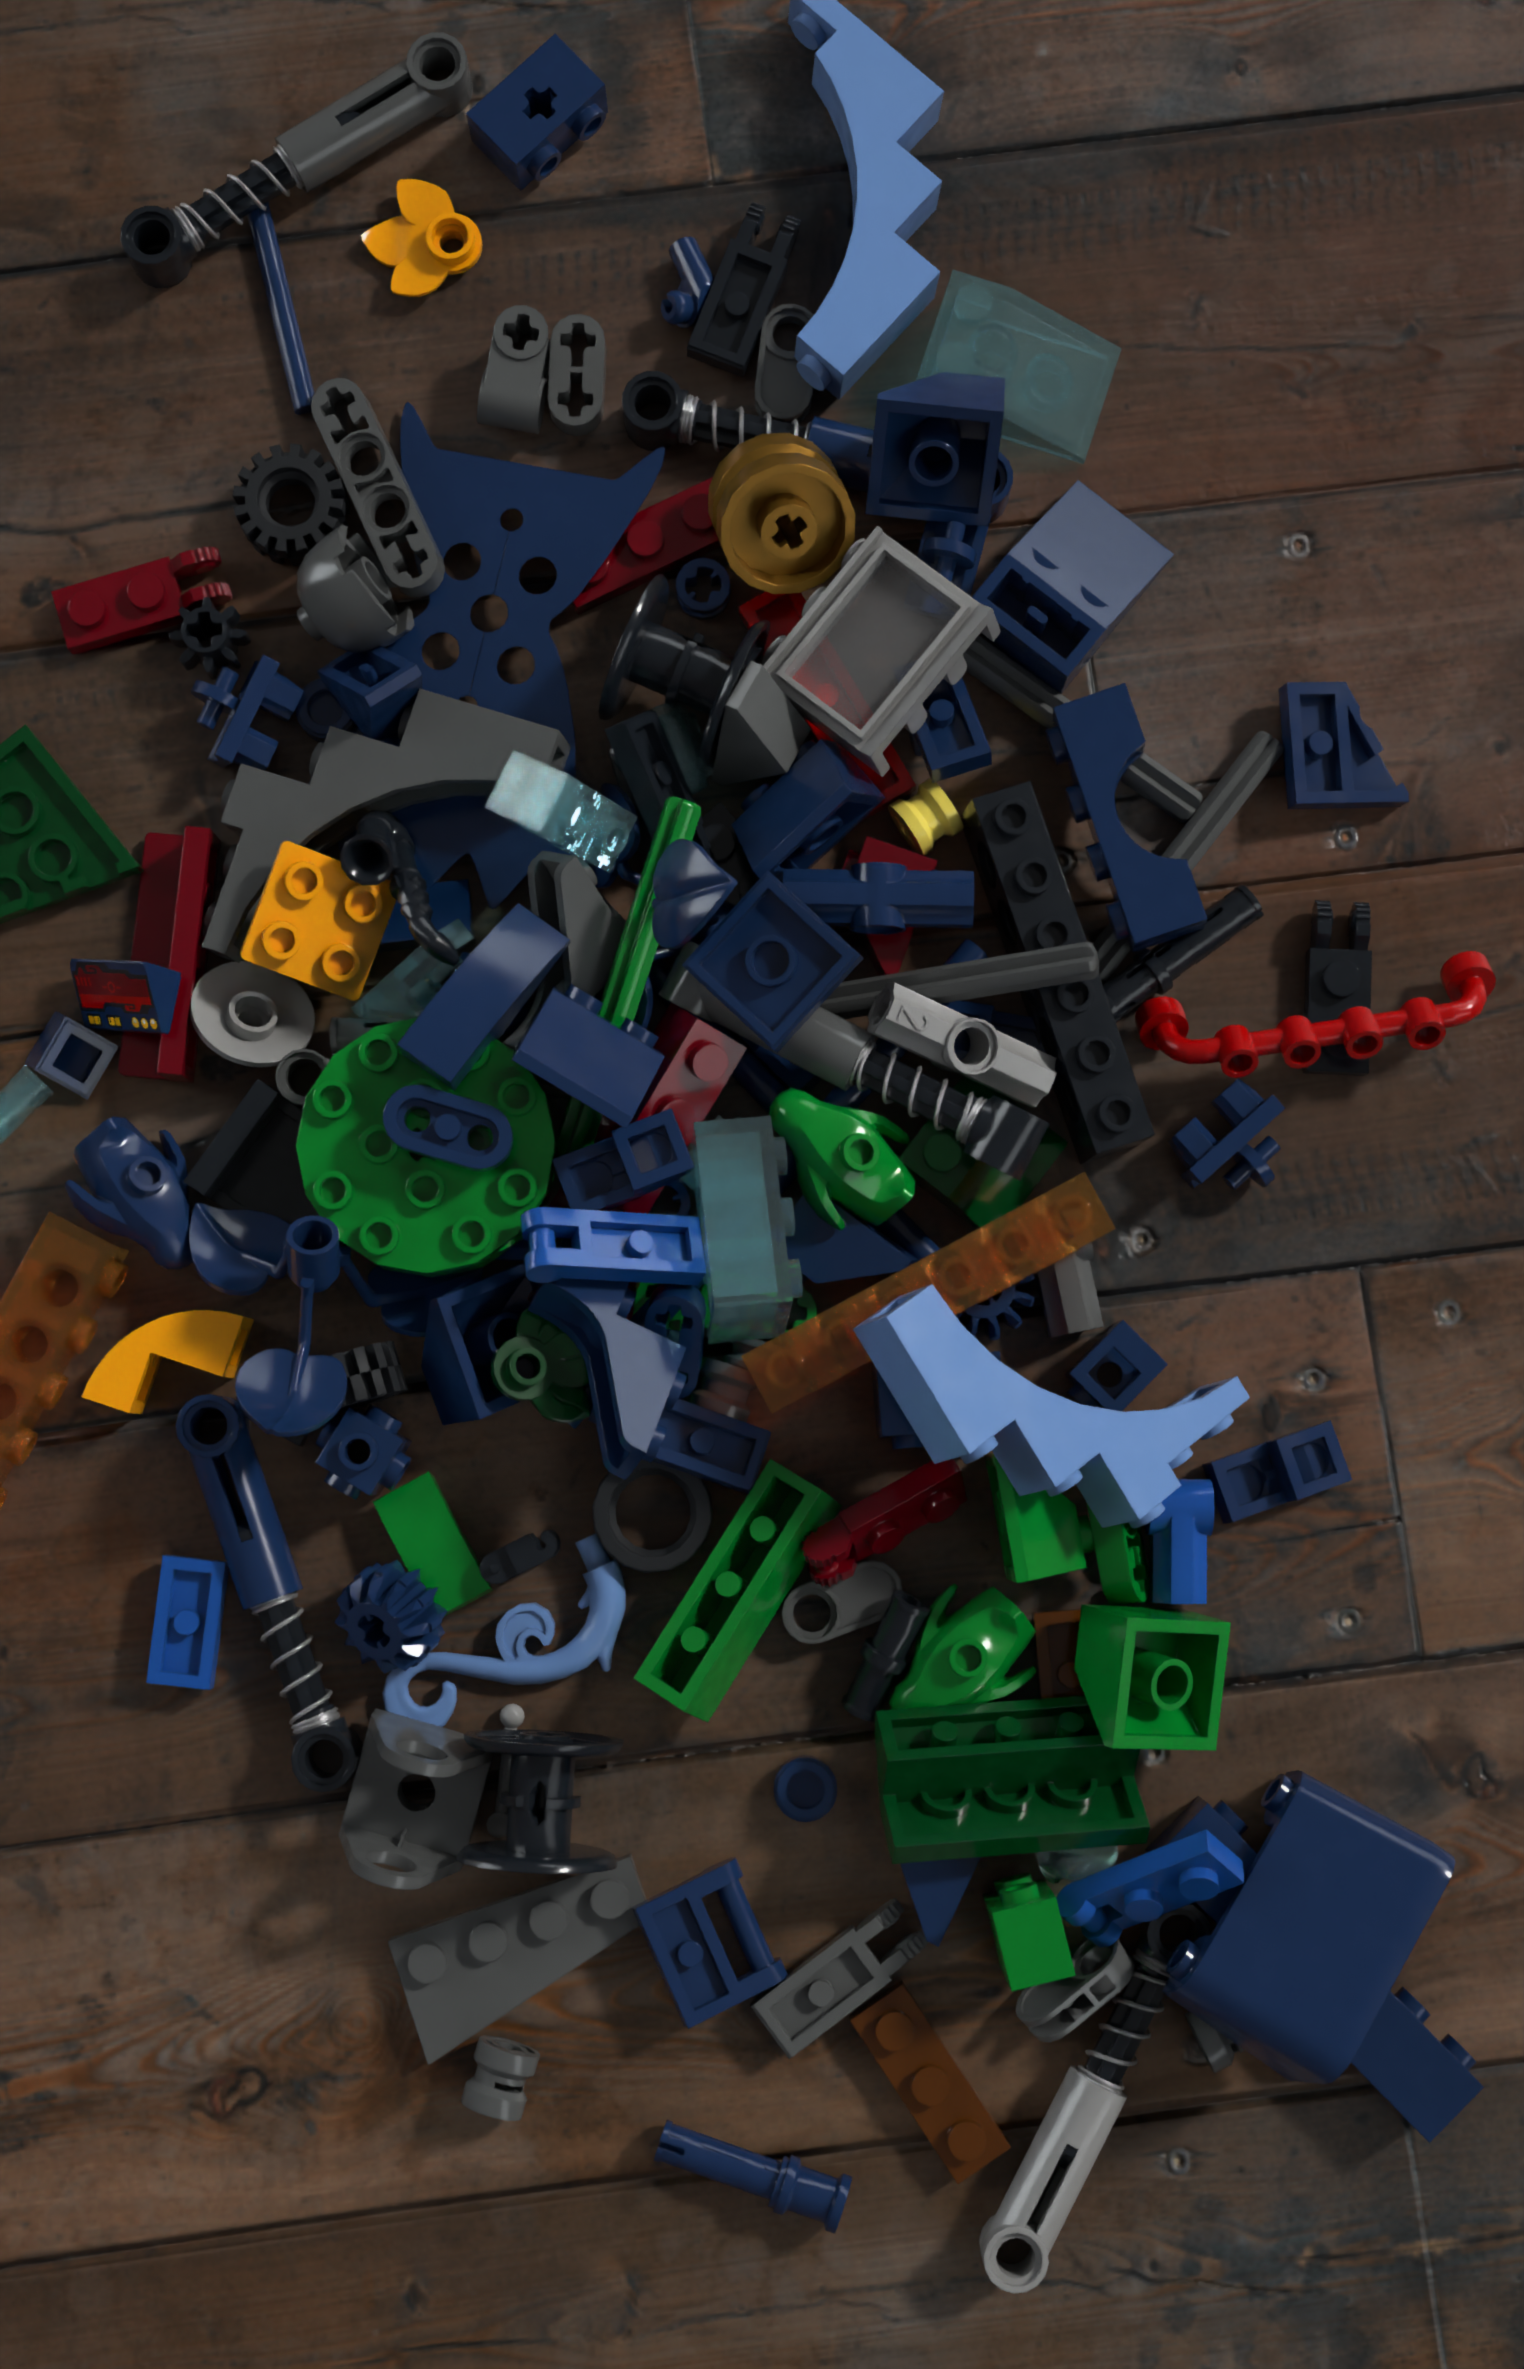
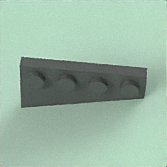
M632 1854L617 1858L616 1869L604 1872L571 1874L389 1939L388 1944L428 2065L640 1926L632 1907L647 1899Z

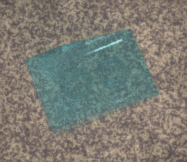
M953 269L916 381L941 372L1005 378V402L1001 438L1084 464L1122 348L1013 288Z

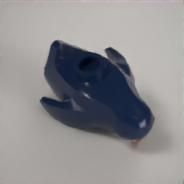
M115 1116L108 1118L74 1149L73 1157L92 1195L74 1181L68 1180L65 1182V1188L72 1203L89 1223L110 1234L127 1237L149 1251L155 1262L163 1268L180 1270L188 1267L193 1263L189 1245L191 1220L189 1185L184 1182L188 1173L185 1158L171 1133L166 1130L159 1131L164 1152L163 1156L126 1118Z

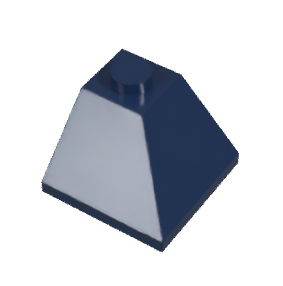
M941 372L878 393L865 514L947 523L949 521H957L967 525L989 527L1004 417L1005 378Z
M525 1262L430 1300L421 1367L442 1425L480 1420L521 1402L506 1397L498 1390L492 1379L491 1362L496 1350L504 1342L515 1337L518 1318L530 1306V1301L527 1299L531 1291L536 1290L539 1283L527 1279ZM519 1357L516 1361L518 1374L523 1378L531 1379L534 1374L532 1362L528 1358Z

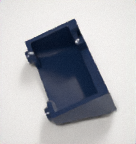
M1296 1770L1286 1772L1285 1775H1278L1266 1789L1261 1800V1806L1266 1809L1264 1823L1272 1828L1244 1876V1883L1239 1885L1212 1935L1202 1936L1193 1943L1188 1939L1184 1940L1173 1952L1166 1967V1973L1170 1975V1978L1164 1986L1162 1993L1290 2081L1329 2084L1341 2076L1355 2057L1454 1872L1456 1862L1454 1856L1434 1842L1306 1773Z

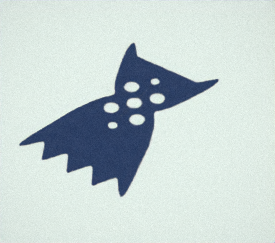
M407 402L402 412L400 428L401 465L405 479L439 549L443 562L446 552L452 546L459 543H467L479 551L481 565L478 572L467 580L453 579L445 572L440 586L429 595L427 608L414 618L415 626L413 629L392 643L387 649L417 664L422 674V688L424 690L457 700L464 696L473 697L480 707L557 729L571 746L552 805L509 796H454L410 805L391 813L405 826L415 845L414 857L416 866L421 876L426 880V892L458 859L465 854H470L475 863L488 905L491 909H496L527 875L530 862L541 851L577 856L575 733L565 673L558 649L549 633V625L553 618L562 613L580 595L637 514L660 472L665 456V448L656 449L620 478L610 480L437 449L433 445L415 408ZM508 509L519 510L523 516L521 527L515 531L505 530L500 523L502 514ZM414 552L416 567L419 575L423 573L420 564L423 561ZM534 557H543L550 560L557 571V579L554 586L543 594L526 592L521 587L519 581V572L522 565ZM495 595L506 603L508 617L500 629L484 633L472 624L470 618L471 608L480 597ZM436 633L450 634L459 644V656L456 662L444 670L430 668L422 657V647L425 641ZM512 647L527 649L535 660V669L532 676L521 684H509L503 681L497 671V662L500 655ZM355 724L349 731L364 736ZM398 731L381 742L399 747L401 741L398 738ZM356 831L337 842L340 853L345 842L355 836Z

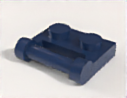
M736 1857L721 1861L707 1868L702 1873L632 1907L683 2025L688 2029L782 1982L788 1976L781 1957H773L740 1884L739 1878L743 1876ZM714 1891L718 1894L751 1968L746 1974L736 1978L701 1899Z

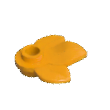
M399 179L397 181V199L401 216H396L379 223L361 235L362 242L369 253L379 263L388 268H394L391 279L392 293L406 297H421L437 290L448 274L455 275L468 271L479 260L483 246L477 225L470 218L454 212L447 192L435 184L417 179ZM457 239L463 243L462 248L457 252L446 253L442 250L443 245L448 240Z

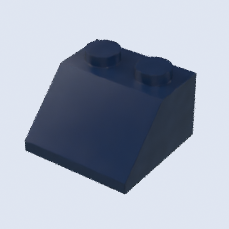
M820 739L817 743L814 740H810L800 746V750L786 774L782 775L772 786L770 783H764L746 797L741 804L744 813L731 825L755 874L761 878L768 870L778 880H783V869H811L886 797L841 745L825 739Z
M570 984L565 994L552 987L515 1048L512 1060L622 1127L627 1128L665 1057L663 1053L653 1048L659 1037L627 1017L622 1025L618 1027L600 1016L598 1013L604 1003L573 984Z

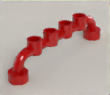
M1465 951L1449 958L1440 971L1441 982L1449 999L1452 1001L1449 1003L1435 1005L1429 998L1416 997L1408 1000L1401 1006L1400 1010L1373 1014L1367 1007L1355 1006L1345 1010L1335 1020L1311 1023L1308 1018L1295 1015L1285 1018L1274 1029L1249 1032L1242 1025H1229L1220 1029L1213 1038L1189 1039L1186 1038L1189 1025L1181 1003L1172 997L1162 996L1152 998L1138 1008L1135 1014V1024L1140 1040L1146 1047L1160 1050L1171 1059L1186 1064L1219 1062L1225 1075L1232 1078H1240L1251 1074L1258 1066V1056L1282 1053L1283 1059L1289 1067L1301 1069L1314 1064L1321 1055L1320 1047L1344 1044L1350 1057L1354 1059H1367L1376 1055L1381 1050L1384 1037L1406 1034L1410 1046L1414 1049L1428 1050L1434 1048L1445 1038V1028L1466 1024L1481 1013L1487 997L1495 987L1496 978L1487 958L1482 953Z

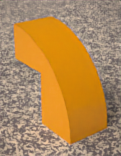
M192 1310L174 1313L148 1322L120 1340L105 1355L92 1373L81 1397L127 1413L143 1414L162 1357L222 1377L234 1379L254 1319L229 1312Z

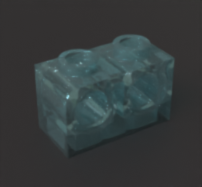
M513 750L485 805V808L553 847L570 855L578 856L585 862L608 873L611 872L619 854L625 848L629 834L638 818L569 774L516 750Z

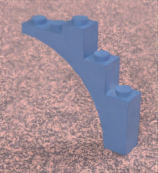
M933 1284L898 1296L853 1328V1331L934 1464L961 1457L964 1464H968L992 1451L1019 1496L1046 1490L1048 1495L1052 1497L1076 1484L1102 1528L1128 1522L1132 1528H1138L1160 1516L1165 1511L1162 1501L1182 1486L1172 1469L1180 1466L1192 1457L1193 1451L1190 1446L1198 1439L1205 1440L1227 1429L1234 1422L1231 1413L1250 1398L1238 1376L1200 1386L1169 1406L1159 1410L1122 1412L1076 1403L1036 1386L1000 1362L961 1324Z

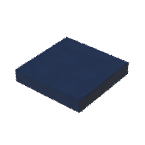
M767 870L682 966L773 1051L778 1053L863 960V957Z

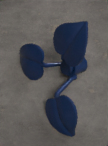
M604 783L600 788V792L594 797L584 818L578 840V857L583 859L594 871L597 877L596 888L611 886L617 874L622 879L638 886L641 874L635 872L627 862L635 854L640 843L638 814L631 799L620 787L615 784ZM678 839L672 842L660 857L655 868L653 890L656 898L652 901V908L654 909L652 929L656 942L662 947L657 948L653 961L678 956L682 947L689 941L700 945L735 907L734 904L724 901L738 884L737 880L720 868L703 847L691 840ZM649 977L647 978L634 1018V1022L644 1028H647L653 1009V991ZM605 986L594 996L599 1001H601Z
M199 1202L194 1205L189 1227L190 1253L197 1273L208 1286L230 1295H251L259 1291L266 1284L269 1276L275 1279H282L288 1271L290 1279L301 1289L297 1353L295 1354L280 1348L261 1351L244 1362L236 1377V1398L241 1410L266 1434H274L278 1437L298 1436L320 1428L336 1415L346 1398L347 1374L343 1364L332 1356H309L313 1293L329 1288L339 1276L340 1267H342L368 1307H381V1317L383 1323L388 1328L397 1333L412 1337H425L431 1299L483 1278V1268L432 1278L385 1270L377 1265L370 1271L367 1285L351 1260V1249L348 1246L339 1247V1231L337 1226L325 1217L305 1216L295 1220L290 1225L283 1219L265 1212L220 1209Z

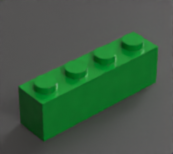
M770 1458L637 1671L634 1679L685 1713L708 1723L807 1564L801 1549L803 1548L802 1541L806 1540L805 1536H809L811 1531L816 1532L818 1530L817 1527L834 1519L842 1505L820 1488Z

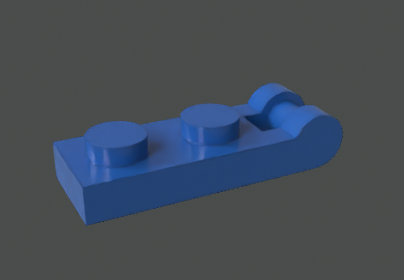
M537 1207L525 1211L520 1218L522 1237L524 1240L529 1241L530 1252L524 1258L526 1277L532 1282L549 1283L561 1278L698 1286L706 1275L699 1217ZM555 1239H571L572 1249L556 1248Z
M1206 1829L1074 1881L1063 1887L1056 1899L1061 1918L1072 1926H1081L1082 1934L1096 1946L1104 1948L1115 1943L1126 1928L1142 1922L1156 1920L1165 1913L1197 1901L1211 1899L1220 1892L1243 1884V1861Z

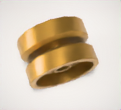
M791 433L761 434L738 444L719 463L709 485L708 513L730 568L749 586L771 594L801 593L824 583L841 567L846 552L855 540L856 514L831 459L812 441Z

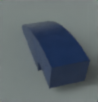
M518 903L478 944L397 1043L401 1053L455 1091L489 1044L501 1037L571 943L570 939Z

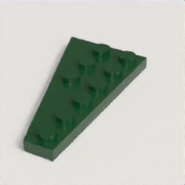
M26 724L0 744V924L144 871Z

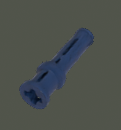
M670 2120L666 2121L653 2160L659 2163L660 2161L768 2199V2207L773 2208L774 2213L783 2215L789 2210L823 2222L825 2231L833 2234L837 2230L852 2181V2176L844 2173L839 2178H835L801 2166V2159L799 2157L791 2155L789 2158L784 2156L782 2162L673 2124Z

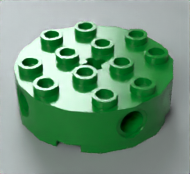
M413 1018L375 1026L332 1056L305 1097L296 1150L306 1197L319 1216L331 1220L337 1226L341 1242L385 1270L433 1278L483 1268L524 1239L521 1231V1215L529 1209L545 1207L549 1201L555 1174L552 1160L557 1158L558 1146L546 1094L531 1072L512 1060L513 1049L497 1039L494 1042L492 1041L457 1089L453 1091L404 1056L397 1046V1043L417 1019ZM409 1085H423L491 1105L500 1110L511 1125L514 1137L511 1153L500 1166L483 1172L472 1171L439 1160L433 1161L425 1156L417 1162L415 1158L418 1154L400 1148L388 1136L383 1124L385 1105L397 1090ZM423 1109L412 1111L406 1121L408 1129L414 1132L425 1130L430 1123V1114ZM477 1128L469 1136V1145L474 1150H485L493 1142V1134L486 1128Z

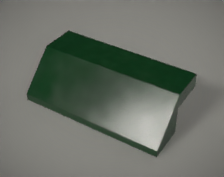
M1085 1696L881 1710L875 1712L880 1814L892 1864L1147 1843L1150 1824L1134 1777L1140 1749H1113L1104 1746Z

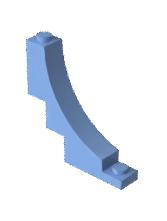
M790 0L788 24L791 26L792 32L808 49H818L815 52L812 85L827 108L841 140L849 170L853 213L852 233L843 263L833 286L817 312L797 335L794 357L798 361L796 365L798 372L809 385L819 391H823L826 388L840 400L935 298L940 271L906 241L936 210L942 180L909 152L938 122L944 91L837 0Z

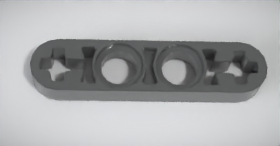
M346 378L327 380L317 388L312 397V414L382 567L392 583L403 594L418 598L430 595L440 586L444 579L445 566L443 558L370 402L356 383ZM345 399L349 404L347 410L358 431L348 434L346 428L334 415L336 413L334 403L338 400ZM367 447L378 449L381 454V460L374 472L365 476L352 473L351 462L359 450ZM391 499L404 502L405 515L399 524L391 528H381L376 525L375 514L383 502ZM408 540L411 549L423 561L420 564L423 574L417 578L411 577L406 571L409 568L408 562L397 544Z

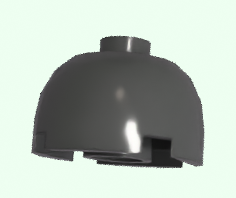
M342 524L322 538L305 555L297 571V594L302 604V607L297 609V616L304 629L313 639L319 641L325 637L336 648L352 653H366L379 646H389L410 632L415 626L409 603L398 609L393 601L390 588L396 586L386 575L376 551L358 533L347 539L348 526Z

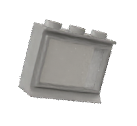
M877 526L866 540L861 538L849 548L842 560L841 571L827 588L820 587L809 597L803 607L801 620L787 636L782 635L769 646L764 654L762 665L801 716L883 777L890 769V766L882 752L903 727L912 734L922 727L927 718L923 702L942 679L954 685L962 678L967 669L963 653L977 636L982 633L994 642L1001 633V630L991 607L973 599L886 535L882 528Z

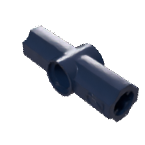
M890 862L858 863L852 865L850 870L783 869V884L829 926L849 927V930L852 932L877 935L902 933L906 931V927L973 928L974 871L907 870L905 865Z

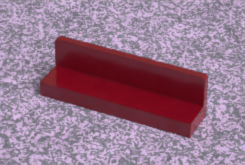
M185 826L184 835L150 832L145 836L142 859L144 871L141 872L131 961L148 962L180 972L181 980L169 1034L122 1031L118 1071L125 1077L194 1083L199 1036L191 1021L190 1003L197 982L207 970L209 951L202 947L205 938L202 934V924L209 906L215 900L221 840L210 828Z

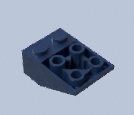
M1077 480L1006 554L972 596L979 603L993 609L1001 633L994 642L982 633L980 634L1011 659L1062 694L1164 569L1174 554Z

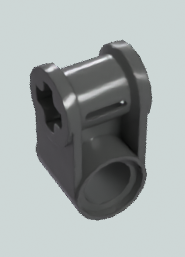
M514 305L505 309L497 317L493 329L487 368L484 370L480 385L477 406L478 424L539 434L547 392L550 341L548 325L544 316L535 308L527 305ZM521 334H528L532 337V340L526 342L524 350L514 349L513 344L519 343Z

